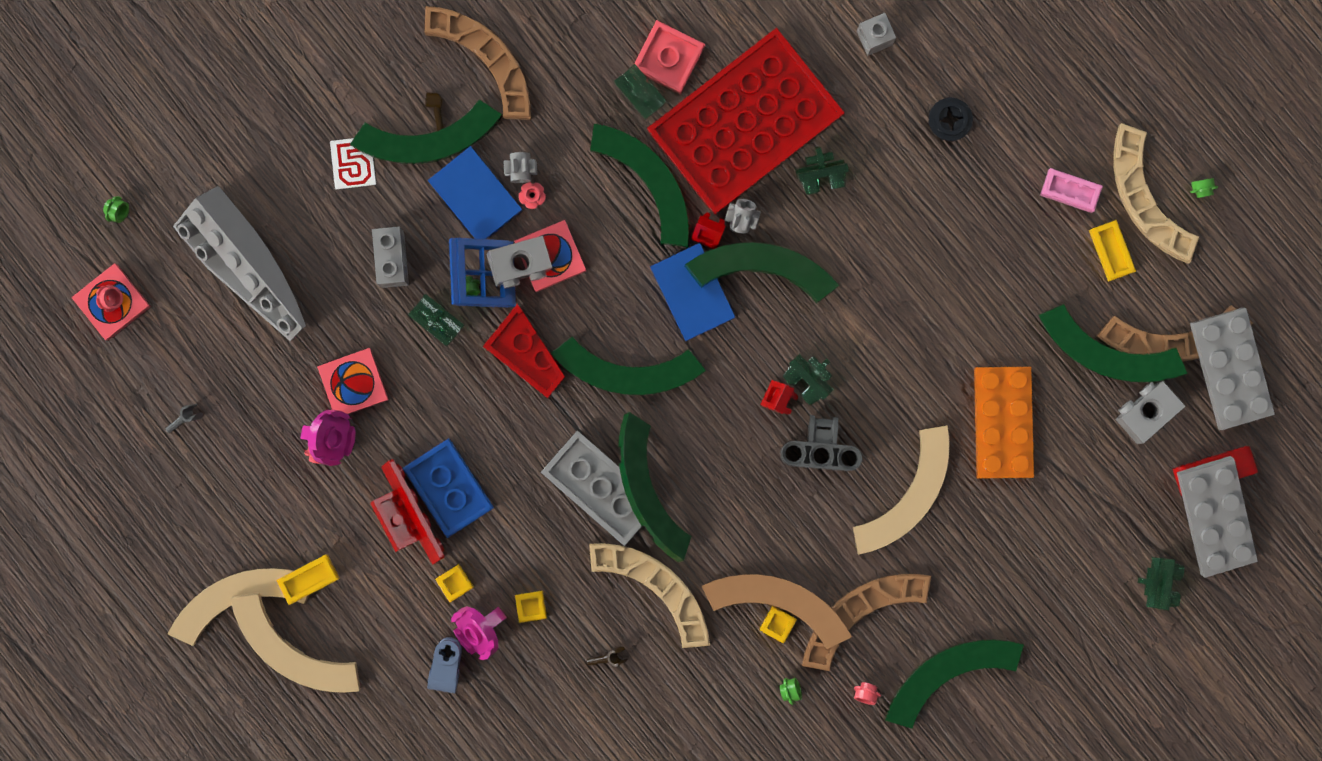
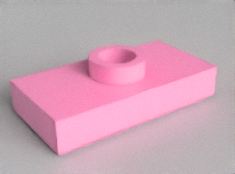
M1050 168L1040 196L1093 213L1103 186Z

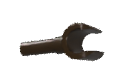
M428 92L426 93L425 106L434 108L437 131L444 129L441 116L443 99L437 93Z
M620 646L611 650L607 655L587 659V665L610 663V665L617 667L628 660H621L617 656V653L622 652L625 648Z

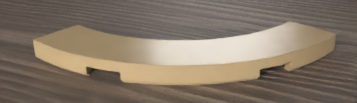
M1121 123L1115 138L1114 174L1122 203L1131 220L1151 243L1170 256L1189 264L1195 252L1199 236L1179 227L1157 207V203L1145 182L1143 174V151L1147 132Z
M948 425L919 430L920 457L914 480L904 496L891 510L873 521L853 527L858 555L877 550L898 540L909 532L931 508L939 494L947 471L949 459Z
M605 543L589 544L592 572L603 571L628 576L647 586L662 599L678 626L682 648L710 646L705 619L696 599L684 582L670 568L650 555L633 548Z
M276 568L256 569L237 573L217 581L191 600L174 621L168 635L194 646L210 622L222 611L232 606L230 598L260 593L261 597L285 598L276 580L293 572V570ZM309 595L297 602L305 604Z
M260 593L230 598L234 615L246 640L262 660L275 671L296 683L317 690L344 693L360 691L356 662L338 663L321 659L317 660L295 648L273 628L274 625L265 611Z

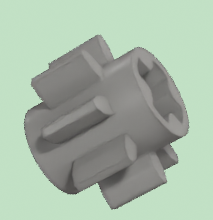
M527 152L511 153L510 160H504L505 176H510L512 183L531 182V175H537L536 159L531 160L530 153Z
M738 199L736 204H729L725 221L730 222V228L733 231L748 233L750 228L756 229L761 212L756 210L754 202L748 199Z

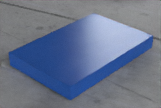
M471 146L428 180L475 239L490 238L523 211Z
M700 243L650 266L685 342L735 319V315L718 280L711 281L701 288L684 267L686 263L704 253Z
M450 438L402 468L446 538L451 537L494 509L491 501Z

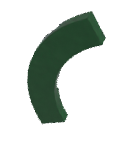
M479 99L473 108L457 122L439 131L423 135L392 134L379 130L365 122L350 143V146L363 154L379 160L400 164L432 163L457 155L477 141H480L495 127L502 118V114Z
M594 124L590 152L611 157L632 169L645 183L656 202L661 222L660 244L688 248L689 228L686 205L681 190L666 164L647 145L635 137L609 126Z
M736 243L721 246L695 257L684 266L701 288L711 281L734 272L750 271L775 274L790 280L789 282L801 288L816 304L839 287V284L830 274L807 257L795 251L765 243Z
M1064 304L1038 315L1051 338L1066 354L1098 374L1130 382L1161 381L1187 374L1176 347L1145 354L1122 352L1109 348L1087 335L1072 319Z
M573 337L569 338L551 353L560 365L580 380L596 388L623 395H650L669 391L685 385L706 372L689 349L670 361L647 367H626L606 362L588 352Z
M628 412L623 417L618 446L621 448L620 474L627 499L641 526L644 525L653 536L655 544L675 561H684L692 536L683 531L667 514L655 493L649 475L647 442L651 425Z
M996 639L977 640L954 645L936 653L919 665L898 689L889 705L884 720L912 729L922 706L940 686L952 678L972 670L999 668L1016 671L1024 644Z

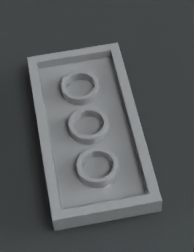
M1239 308L1190 323L1218 429L1225 430L1275 415L1247 309Z
M577 430L541 473L625 546L640 529L641 524L627 499L620 468Z
M1228 456L1177 472L1200 574L1206 578L1258 562L1234 458Z

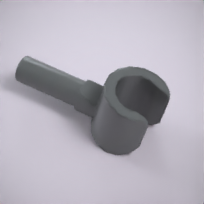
M197 404L186 405L181 408L178 419L168 425L165 430L171 433L185 422L201 419L203 413L193 414V408Z

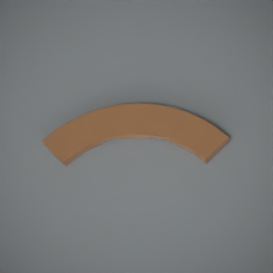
M426 6L425 35L454 41L477 55L489 68L498 84L503 104V118L531 120V103L525 78L518 62L503 41L478 21H474L456 11Z
M1231 305L1223 313L1236 310V308ZM1113 316L1095 337L1106 346L1122 352L1145 354L1176 347L1182 362L1199 358L1192 331L1176 335L1151 334L1134 328L1118 317Z
M898 574L875 579L847 593L831 609L849 630L863 617L881 607L903 602L927 603L931 576ZM813 631L805 649L802 666L830 671L831 663L839 644L827 650L821 639Z
M736 575L702 585L713 611L742 603L768 604L786 610L803 620L817 634L827 650L852 638L842 620L823 600L802 586L790 581L765 575Z

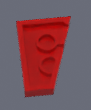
M517 303L483 347L546 398H549L565 379V376Z

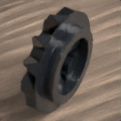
M952 97L941 99L930 110L928 124L932 133L942 141L954 142L964 138L972 127V112L969 106L960 99ZM948 109L952 117L961 118L954 122L952 131L948 123L939 122L947 117Z

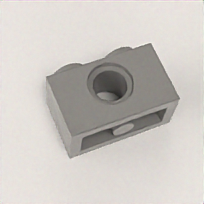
M401 227L372 229L377 285L381 288L408 286L404 231Z
M543 236L492 249L486 254L495 285H503L504 289L519 285V280L530 277L531 281L547 277L546 272L552 269ZM516 257L523 258L527 263V268L525 270L516 269L513 265V259Z
M1163 381L1155 384L1153 382L1148 383L1139 391L1142 395L1135 402L1132 400L1128 401L1118 410L1121 414L1115 420L1137 444L1145 443L1185 407ZM1146 403L1153 407L1154 413L1151 418H1147L1143 414L1142 409Z

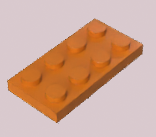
M1031 367L974 368L977 478H1034Z

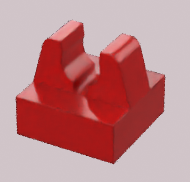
M706 212L703 216L700 215L691 240L715 249L718 247L725 230V220L720 218L719 222H715L709 219L710 213Z
M771 380L760 405L781 414H791L792 410L786 406L790 398L797 400L798 395L794 392V388Z

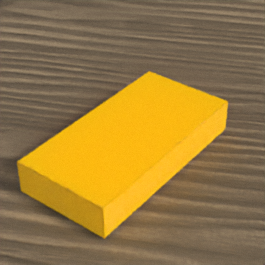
M1117 220L1089 230L1108 282L1136 272Z
M326 554L276 581L288 605H291L339 580L340 577L330 557Z

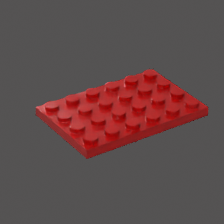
M776 27L651 124L647 131L715 216L845 113Z

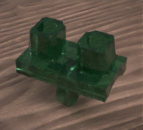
M635 64L614 80V84L645 121L667 103Z
M820 146L814 147V156L805 157L807 165L816 163L817 165L795 169L796 177L801 182L807 195L820 192L818 178L828 176L831 189L845 187V172H849L848 164L844 162V159L824 163L825 161L834 160L833 152L823 154Z
M424 294L419 303L408 314V316L447 347L465 326L427 294Z
M799 354L789 363L790 367L783 375V378L792 386L803 378L809 387L801 396L809 405H812L821 398L824 400L834 390L826 382L833 376L825 368L830 363L828 359L820 363L813 356L807 362Z
M1152 557L1151 568H1147L1146 578L1138 577L1137 582L1145 584L1146 607L1169 610V607H1178L1180 605L1181 595L1177 591H1172L1173 580L1181 581L1184 576V566L1176 564L1175 560Z

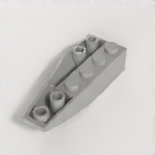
M219 186L196 197L173 226L179 236L184 239L208 270L289 341L293 340L304 329L306 324L282 271L264 242Z

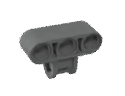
M810 415L807 442L790 441L784 444L780 450L782 462L791 467L853 471L862 462V454L856 447L837 445L838 417L820 419ZM817 427L829 428V430L817 429ZM789 446H795L800 450L801 455L796 462L789 461L786 457L785 452ZM818 448L824 449L828 454V459L824 464H818L813 458V454ZM845 451H851L855 455L856 460L851 467L845 466L841 461V456Z

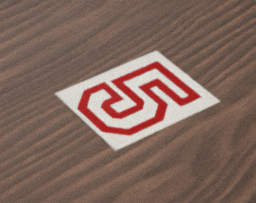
M354 138L330 141L335 190L376 185L373 157L351 147L350 143Z

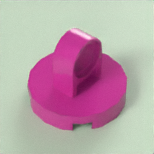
M325 410L318 414L311 426L303 425L300 439L308 440L310 454L316 462L335 466L342 463L339 461L344 456L350 455L355 443L356 431L355 427L350 426L348 419L351 418L348 414L339 410Z
M466 606L454 613L451 621L456 622L457 628L453 631L465 650L471 655L476 652L480 655L479 659L485 660L498 650V639L493 628L507 617L500 607H497L484 617L476 609Z

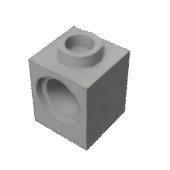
M886 13L860 23L857 29L867 56L892 46L896 39Z

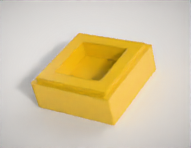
M460 564L435 579L449 602L454 601L474 588Z
M543 591L515 595L519 623L547 619Z
M771 606L759 630L784 644L797 619L775 606Z

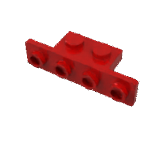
M391 459L381 468L393 491L373 500L370 504L395 552L420 541L430 562L435 564L445 558L443 545L438 538L434 537L430 529L431 523L429 518L418 507L417 496L407 486L402 467L396 464L394 459Z

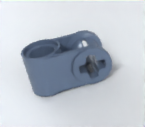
M446 637L436 646L427 689L456 693L462 646L457 639ZM447 645H451V650L455 651L450 658L445 657L446 652L441 651Z

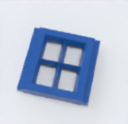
M472 238L449 239L452 305L506 308L516 306L515 286L504 289V286L500 285V297L486 296L485 276L493 275L492 271L485 270L484 250L511 245L513 241ZM465 249L479 250L480 270L466 269ZM466 275H480L481 296L467 295Z

